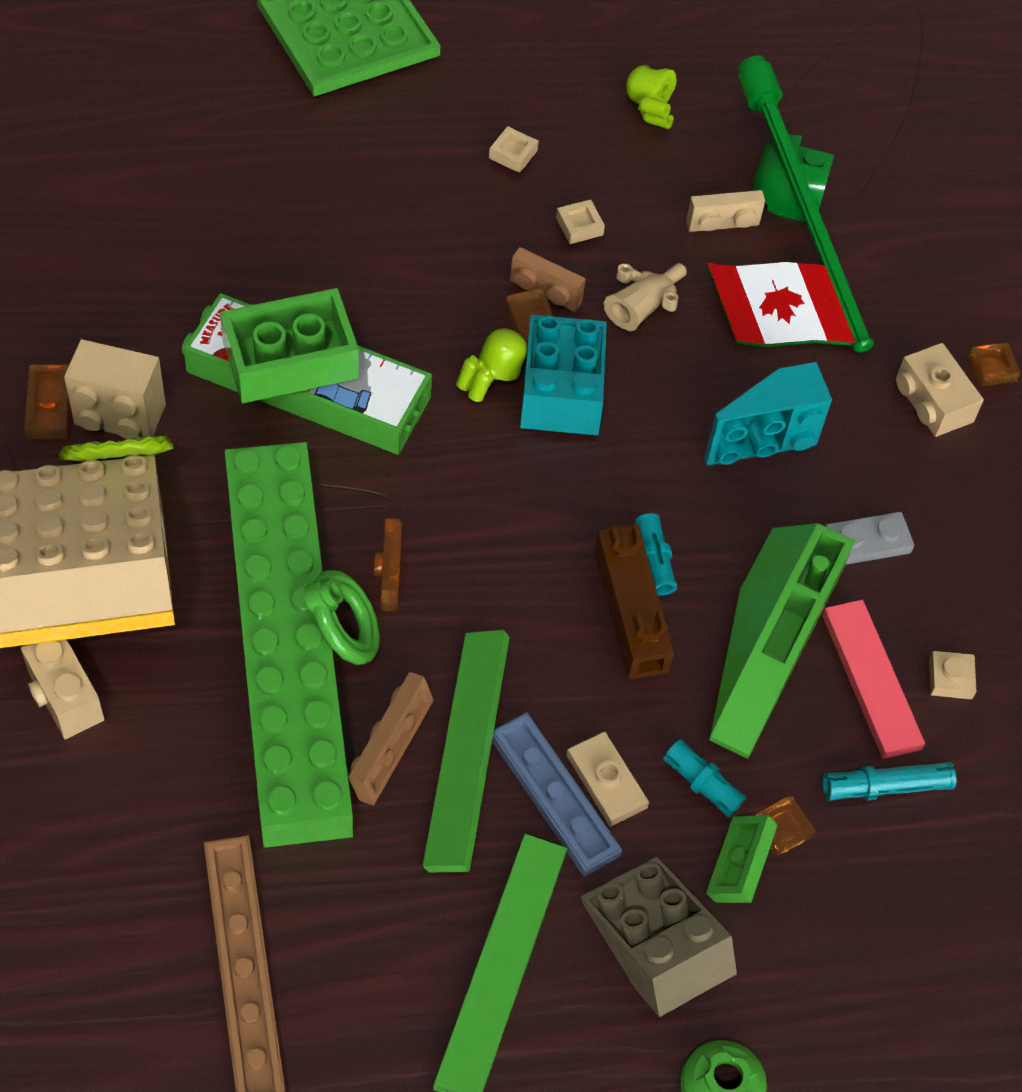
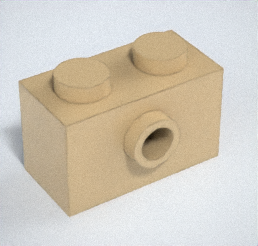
M943 343L903 358L895 379L898 389L904 396H907L916 409L920 421L928 426L935 437L975 421L984 399Z
M67 639L28 644L20 648L28 673L33 682L28 684L31 694L39 708L44 705L47 706L64 740L105 721L99 697Z

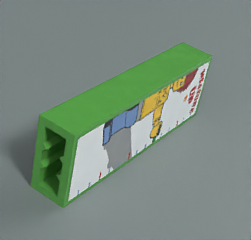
M220 293L213 305H208L204 309L199 326L194 333H189L186 336L182 345V354L185 357L187 373L238 392L223 344L220 312L251 306V304ZM358 346L359 379L259 400L399 455L431 398L432 374Z

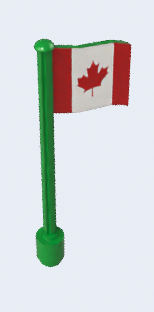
M763 56L749 57L738 66L739 74L737 79L748 107L763 114L822 265L780 262L729 266L707 262V269L734 341L737 344L758 347L808 343L853 346L852 349L857 353L866 352L873 347L874 340L869 338L777 108L778 102L783 96L782 90L771 63L766 61Z

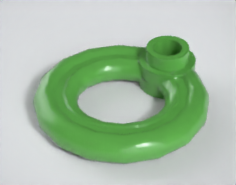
M340 570L323 571L313 583L304 588V599L308 608L314 614L319 629L329 646L343 660L354 665L370 663L378 653L380 644L378 619L370 600L351 576ZM343 599L350 606L358 623L359 635L357 640L351 638L345 632L336 615L335 610Z

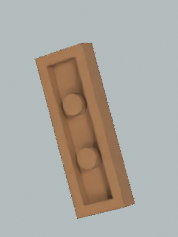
M412 672L408 673L403 684L393 692L390 706L382 720L376 722L373 726L370 740L361 756H357L352 762L348 779L359 801L375 805L434 700L424 676Z

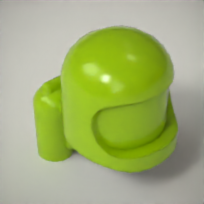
M648 65L636 67L631 71L626 82V91L630 100L639 105L638 110H640L646 123L665 129L671 128L674 117L669 114L671 107L667 102L676 86L677 78L675 72L668 68L655 70Z
M500 328L491 332L486 338L479 357L471 355L464 361L456 382L457 387L461 390L469 391L468 397L471 400L482 402L489 386L494 380L514 381L518 379L522 372V364L527 355L526 341L519 333L511 329Z

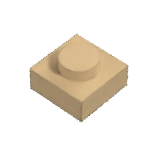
M507 126L490 147L489 159L520 173L538 151L539 141Z
M591 199L557 208L556 219L569 244L604 235L605 225Z
M941 651L932 652L929 658L930 694L932 696L973 699L977 692L974 655Z

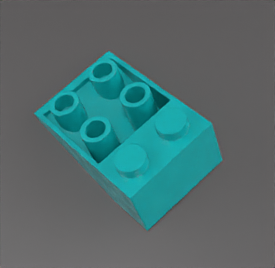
M530 314L520 428L598 436L604 399L607 322Z
M817 362L779 368L716 413L704 457L706 466L719 463L728 465L741 459L751 457L765 458L778 452L789 450L803 451L816 446L832 402Z

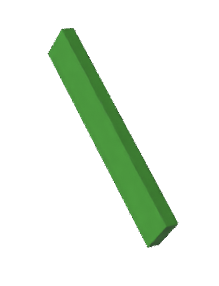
M505 630L465 634L423 861V867L429 873L470 872L510 639Z
M528 834L524 835L437 1074L433 1090L438 1092L484 1091L566 856V847Z

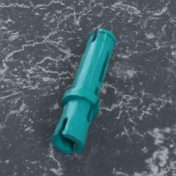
M950 761L874 769L872 765L861 766L860 770L851 772L824 773L822 788L823 793H826L825 799L827 801L852 797H863L865 801L876 800L877 796L884 794L954 789L956 786V771L952 769L953 764Z

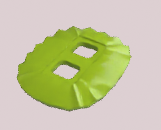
M167 436L136 437L124 441H107L105 443L93 441L64 446L59 453V461L85 462L131 455H154L172 450L173 444Z

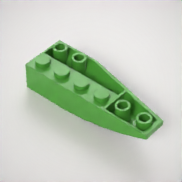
M818 523L772 528L739 591L709 738L710 741L740 756L749 758L846 566L855 540Z

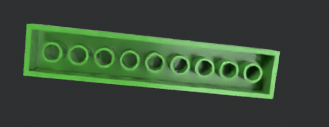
M307 442L226 449L225 459L263 848L353 837V814L333 652L322 635L314 614L310 611L304 599L305 586L313 583L323 572Z

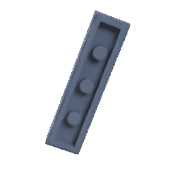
M526 712L496 728L493 732V744L562 846L567 848L568 855L583 877L621 857L622 848L529 714Z

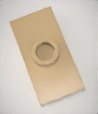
M606 732L567 750V758L609 827L648 808V799Z

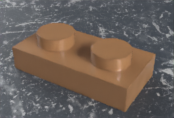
M519 247L512 257L510 281L525 290H530L549 299L558 306H563L576 312L583 301L586 278Z

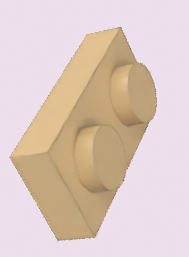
M759 190L691 196L686 218L689 232L759 226L765 204L763 192Z

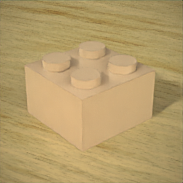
M81 339L64 376L74 424L90 431L101 430L118 434L125 439L145 436L153 437L166 406L159 357Z

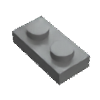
M902 512L831 523L825 526L855 540L846 565L910 554L915 545Z

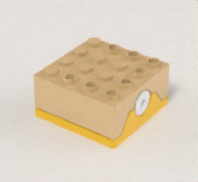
M131 455L123 459L93 460L64 466L46 465L38 469L14 472L9 470L0 471V648L175 625L165 522L155 455Z

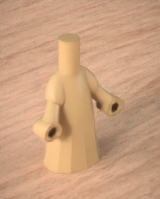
M677 263L665 273L656 274L650 271H642L641 273L633 269L629 264H620L616 278L626 284L630 281L635 282L606 297L604 310L607 316L620 328L633 331L661 303L664 309L674 312L677 309L679 298L674 284L686 275V268L681 263Z

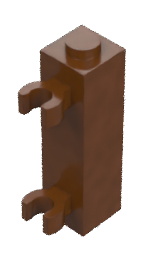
M639 524L632 526L613 525L605 530H598L594 550L628 679L669 673L674 656L668 625L660 604Z

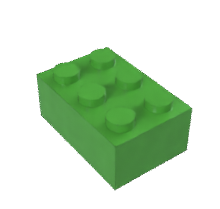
M338 288L220 312L223 344L242 404L359 379V348Z

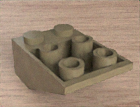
M657 856L581 896L582 904L630 982L659 1017L737 974L732 935Z

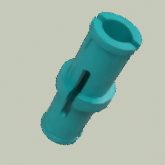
M647 513L636 518L635 524L640 526L644 540L643 544L658 596H665L675 592L678 587L670 562L673 556L671 546L665 543L660 516L655 513Z
M682 739L678 740L667 751V755L663 757V761L679 772L691 784L690 789L694 793H701L708 798L727 818H730L747 799V796L731 785L718 772L720 769L713 762L708 764Z

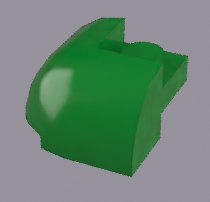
M788 134L819 210L834 155L800 146L802 136ZM772 139L766 143L761 152L753 178L752 191L762 190L765 204L768 205L767 211L781 217L806 223Z

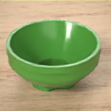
M715 1040L700 1046L688 1057L681 1072L680 1090L681 1092H766V1074L756 1055L748 1048L728 1040ZM721 1064H730L737 1068L741 1075L739 1087L724 1089L719 1086L714 1078L715 1068Z

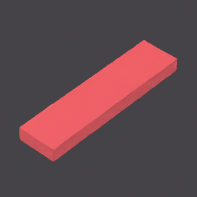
M858 600L825 608L822 617L882 760L921 751L925 745L924 739L864 601Z

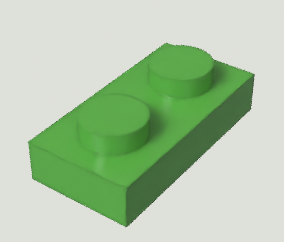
M769 815L733 816L706 892L714 902L752 903L778 826Z

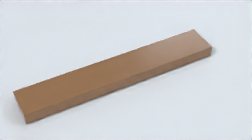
M249 835L204 842L236 1092H285Z

